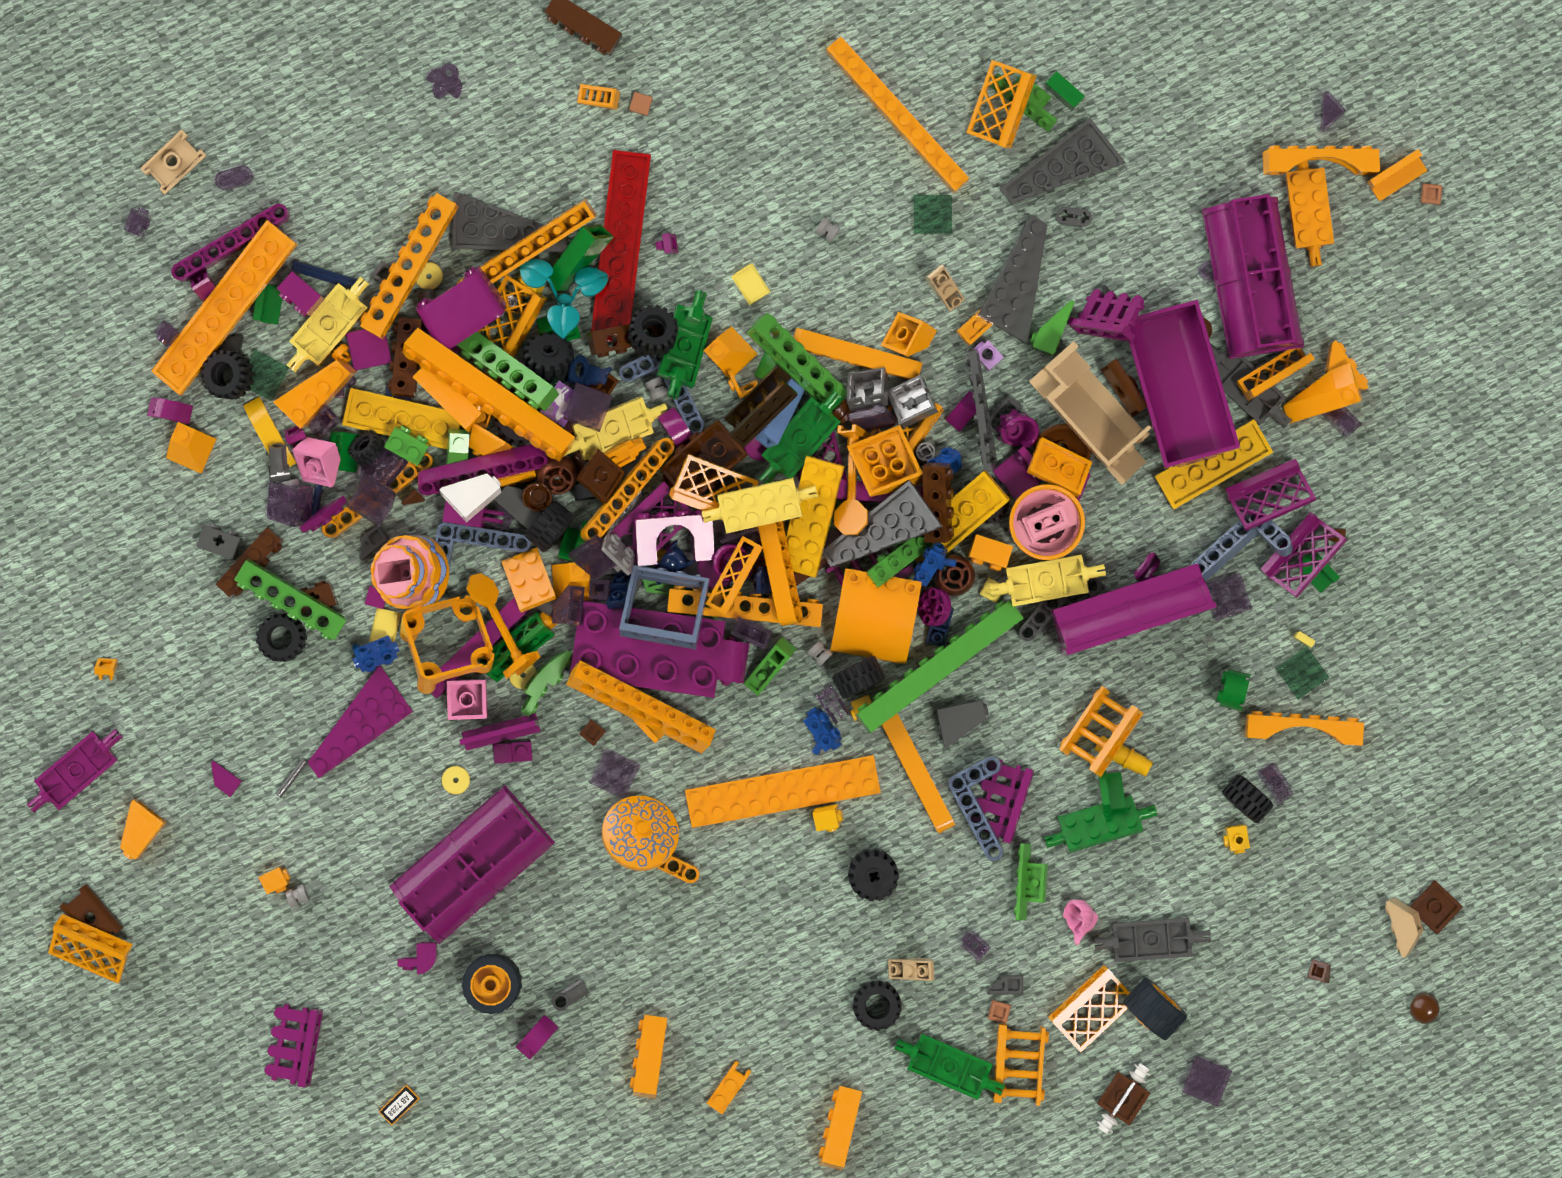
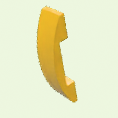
M260 396L243 405L268 454L269 445L275 443L286 445ZM286 445L287 464L291 467L296 464V460Z

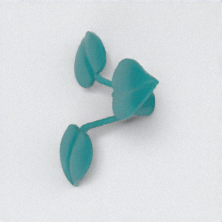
M532 259L519 266L521 278L527 286L540 288L545 285L546 281L549 283L555 300H557V305L552 306L548 310L547 319L553 331L562 339L576 328L580 320L579 312L572 307V301L575 300L578 290L581 289V293L584 296H594L600 293L608 282L607 273L596 268L586 267L579 270L575 275V283L578 286L575 288L572 296L568 294L558 295L549 278L553 274V268L548 262Z

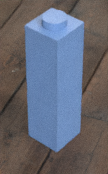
M790 379L787 384L797 392L798 396L755 437L766 448L779 443L805 391L795 380Z

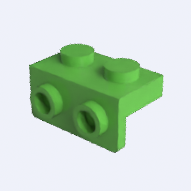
M401 425V427L396 426L384 447L419 466L431 444L428 443L426 437L412 434L410 428Z

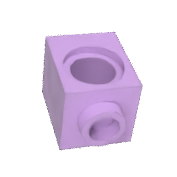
M989 340L986 343L981 341L974 348L978 349L980 362L988 372L1004 358ZM982 351H991L992 358L989 360L984 359Z

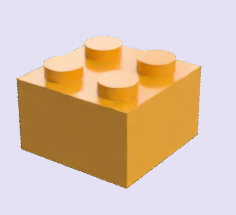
M976 534L967 558H970V562L981 566L985 563L989 565V569L999 572L1001 569H1006L1013 546Z

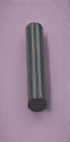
M301 758L275 793L277 796L282 798L307 765L308 761L305 758Z

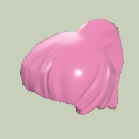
M1072 899L1064 909L1063 917L1066 919L1069 928L1074 932L1075 945H1079L1084 935L1095 926L1098 916L1084 900Z

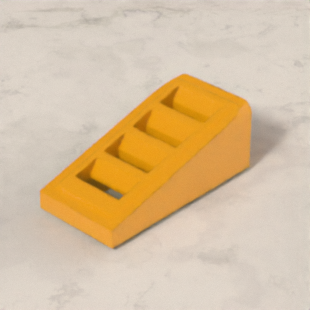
M580 84L577 103L617 110L620 91L613 88ZM586 90H590L588 100H585ZM594 91H597L596 99L593 101ZM602 92H604V100L603 102H600Z

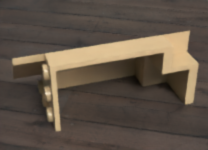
M1073 341L1029 382L1116 480L1123 485L1146 463L1145 459L1136 451L1134 443L1138 444L1150 435L1148 431L1151 427L1148 425L1142 429L1089 370L1091 367L1078 354L1076 349L1079 346Z

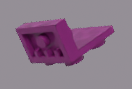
M1024 446L993 470L995 476L1006 485L1007 490H1009V493L1015 500L1025 491L1042 481L1027 473L1032 455Z

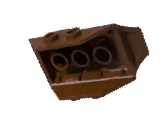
M717 420L700 434L698 431L689 438L691 442L686 446L683 444L674 451L676 454L660 470L663 472V481L672 488L688 454L729 470L735 467L748 454L743 447L730 437V432ZM690 461L688 466L689 472L692 473L700 469L698 462ZM710 468L704 471L708 480L718 476L716 469ZM702 472L692 476L695 485L705 481ZM690 478L682 480L679 487L683 489L692 487ZM718 480L709 483L712 490L718 486L716 484ZM707 484L697 488L699 495H702L706 490L710 492Z

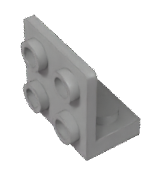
M607 530L601 539L592 543L591 547L617 572L622 569L627 575H630L635 560L633 550L630 547H626L617 534Z

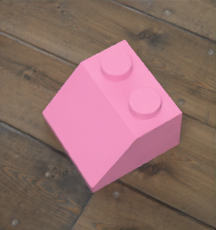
M306 437L292 449L302 480L333 487L341 459L336 444Z
M487 679L447 681L448 720L488 718Z

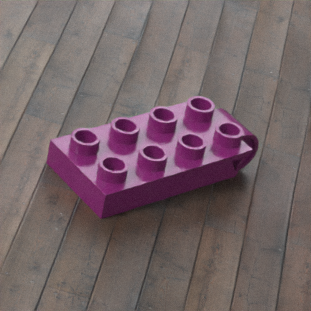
M580 601L570 674L572 669L581 660L630 686L715 698L717 680H720L724 686H728L731 682L744 684L749 643L737 642V639L733 636L723 640L726 621L703 618L695 650L621 637L619 628L624 608L608 609L607 604ZM632 608L629 624L693 635L696 617Z

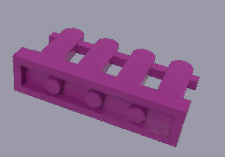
M1095 289L1090 296H1087V303L1082 313L1078 314V318H1070L1067 323L1078 334L1133 342L1136 335L1130 329L1135 326L1136 323L1134 321L1139 311L1145 307L1143 305L1144 299L1140 295H1136L1131 300L1130 296L1126 293H1122L1117 299V295L1113 291L1107 292L1103 298V293L1099 289Z
M994 761L989 762L987 765L988 769L994 771L997 768V763ZM1002 764L1000 772L993 775L991 781H982L981 788L987 791L985 799L978 798V801L985 814L989 812L1000 816L999 823L989 822L998 839L1000 836L1004 837L1003 842L1012 844L1035 770L1026 768L1025 771H1022V766L1017 765L1016 768ZM998 775L1012 779L1010 787L997 783ZM1017 781L1021 782L1019 790L1015 789ZM992 794L1005 797V804L1002 805L990 801ZM1011 800L1015 801L1013 808L1009 807ZM981 815L980 817L973 816L972 821L974 823H979L981 821ZM1005 818L1009 819L1007 826L1003 825Z
M284 1004V1007L275 1009V1017L282 1020L280 1026H274L271 1029V1035L278 1038L277 1045H271L268 1048V1054L275 1057L274 1064H268L264 1069L266 1075L272 1076L271 1080L277 1081L278 1078L290 1080V1084L294 1085L298 1081V1087L305 1088L311 1086L323 1015L322 1009H312L308 1012L309 1008L307 1007L297 1010L290 1008V1004ZM287 1021L299 1022V1029L288 1028ZM284 1039L297 1042L296 1049L283 1046ZM281 1058L294 1061L293 1068L280 1065Z

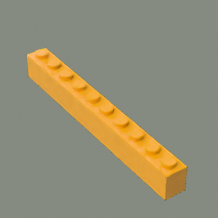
M841 36L826 49V54L953 194L968 182L969 177Z
M417 328L405 341L402 353L406 358L418 363L423 370L434 374L439 381L447 383L455 392L461 393L467 397L468 401L480 406L485 413L497 418L502 425L513 429L518 436L526 438L534 447L546 452L548 457L560 461L573 446L575 436L421 329Z

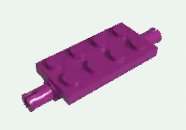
M114 729L104 739H101L95 731H92L35 779L34 782L40 791L35 798L27 803L29 808L32 807L30 810L35 813L46 802H51L58 810H61L114 765L118 758L112 753L111 747L123 738L121 734H118L119 731Z

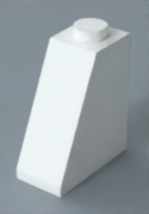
M484 474L442 487L440 494L467 523L501 493V483L496 477L493 476L491 478L488 474Z

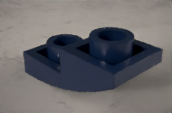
M624 572L615 574L610 583L612 592L606 602L608 609L624 608L631 574L627 575Z
M951 607L950 615L945 623L940 626H929L926 638L927 644L939 647L945 646L954 608Z

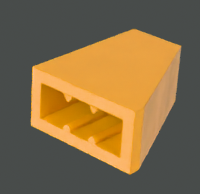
M133 799L130 804L120 846L124 851L123 855L130 860L133 858L135 860L139 859L167 823L138 799Z

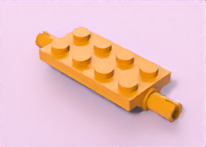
M1308 161L1297 164L1298 170L1286 172L1285 176L1295 249L1306 248L1309 252L1310 267L1322 265L1321 246L1334 244L1325 169L1309 168Z

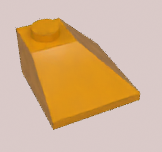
M898 312L881 346L909 357L928 348L937 330L922 320Z
M732 326L703 350L704 354L729 380L731 379L727 372L728 369H731L735 376L758 354Z
M178 422L171 436L166 458L202 474L217 439Z
M476 423L472 426L469 447L473 449L472 453L477 457L514 448Z
M589 561L552 565L553 590L557 598L556 600L560 603L593 600Z

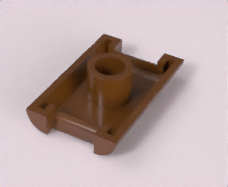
M1117 358L1100 369L1131 417L1147 408L1145 400L1137 390L1138 385L1133 377L1127 375Z
M88 884L79 889L81 893L69 904L63 902L59 906L65 915L108 934L113 931L117 934L124 928ZM89 912L93 913L96 917L94 923L87 919Z

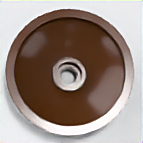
M1056 424L1046 428L1038 435V439L1034 444L1035 451L1039 439L1043 437L1057 445L1060 443L1066 444L1061 447L1088 460L1091 458L1090 449L1067 424Z

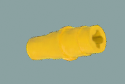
M1103 735L1100 737L1105 741L1109 740V738ZM1096 745L1094 750L1100 753L1101 747ZM1122 745L1112 761L1120 764L1123 769L1127 768L1146 777L1153 761L1134 751V748L1130 749Z

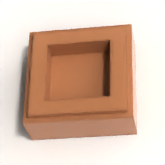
M634 92L629 111L648 116L653 97Z
M1423 183L1420 203L1440 205L1442 185Z
M992 1000L987 1019L1006 1024L1011 1005Z

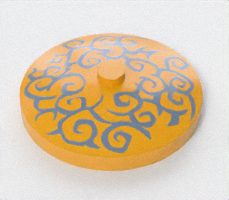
M631 796L618 801L610 808L602 825V841L608 854L621 866L636 871L652 870L663 865L673 855L679 840L678 823L671 810L662 802L647 796Z

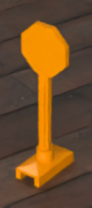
M856 424L852 425L851 430L838 425L837 433L848 439L847 446L869 437V432ZM850 453L848 457L847 500L834 511V525L843 535H858L868 524V510L856 500L857 469Z
M482 573L471 575L466 586L471 599L488 608L511 652L510 656L514 663L503 674L506 679L510 678L514 673L517 676L521 675L541 657L538 651L522 654L521 650H518L495 606L499 590L494 581Z

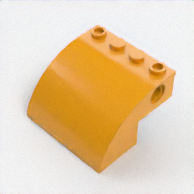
M845 568L830 651L866 658L875 656L877 660L906 665L922 582L892 577L880 587H876L867 575V572Z

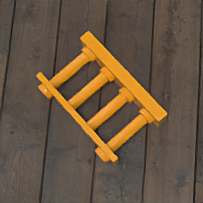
M1103 686L1095 691L1092 701L1069 735L1062 740L1061 747L1059 748L1067 756L1072 751L1089 762V770L1099 777L1103 775L1144 714L1133 705L1126 709L1108 697L1110 692ZM1103 703L1123 715V719L1119 724L1115 725L1097 713ZM1092 719L1112 731L1109 740L1105 741L1086 729ZM1081 735L1101 747V752L1098 756L1094 757L1075 745Z
M998 1023L994 1080L1002 1084L1003 1079H1007V1077L1037 1080L1036 1091L1007 1089L1005 1086L1001 1096L993 1092V1101L995 1103H1002V1098L1006 1096L1035 1098L1036 1106H1040L1041 1101H1044L1045 1090L1042 1089L1045 1043H1048L1049 1031H1046L1044 1026H1040V1033L1010 1031L1007 1028V1024ZM1010 1038L1039 1040V1052L1009 1050V1048H1006V1040H1010ZM1005 1059L1038 1060L1037 1071L1008 1069L1004 1067Z

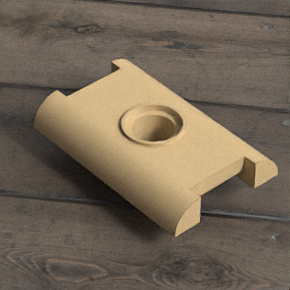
M182 129L140 168L145 175L151 174L162 185L159 189L164 195L207 156L201 149L198 152L186 140L189 136ZM171 158H177L175 166H169Z

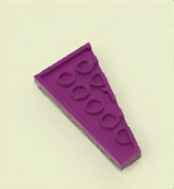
M381 665L378 666L308 761L309 766L318 778H321L413 712Z

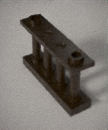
M778 365L724 417L734 427L729 433L730 437L743 448L798 396L797 392L787 384L791 376Z

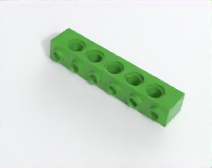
M769 313L764 314L748 330L747 334L818 403H824L833 391H836L843 399L847 396V390L844 385L837 381L831 375V372L818 362L816 357L810 355L804 349V346L797 342L790 332L777 322L774 316ZM841 400L834 409H836L843 400Z
M475 332L457 344L461 350L460 354L467 360L473 359V363L481 370L483 368L488 370L487 374L494 380L499 378L501 380L500 383L508 390L510 388L514 389V393L520 399H528V404L534 409L540 408L545 412L559 395L551 384L479 332Z
M249 558L245 561L234 579L238 582L236 585L240 588L252 590L255 597L260 600L267 599L271 602L270 605L277 610L282 608L288 612L287 616L294 620H302L305 622L303 624L310 630L317 629L321 632L320 635L327 640H331V638L335 640L348 619ZM253 576L261 578L262 584L260 586L253 584ZM269 587H277L279 591L278 595H271L269 593ZM292 596L295 599V605H287L286 597ZM304 606H309L312 609L310 616L303 614L302 608ZM319 617H327L329 624L326 626L321 625Z

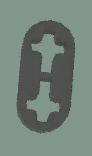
M1062 207L1056 212L1055 218L1061 225L1086 227L1092 221V214L1086 209ZM1066 211V215H1071L1072 218H1066L1065 221H1062V217H1059V214ZM1082 213H1085V217H1088V220L1081 223V219H1076L1075 216H1081Z

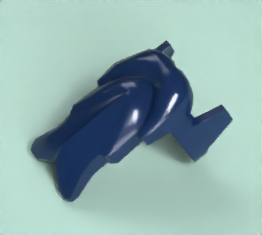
M577 355L570 364L568 378L565 382L580 384L584 387L597 384L605 385L612 368L601 369L600 367L590 365L583 355ZM578 362L582 364L579 377L575 373V366Z
M675 540L667 546L666 553L661 558L662 560L652 569L664 568L669 572L676 573L687 568L695 560H688L683 551L676 546L678 540Z
M754 565L752 569L758 571L754 577L755 591L748 592V594L771 593L772 589L768 571L765 570L763 565Z

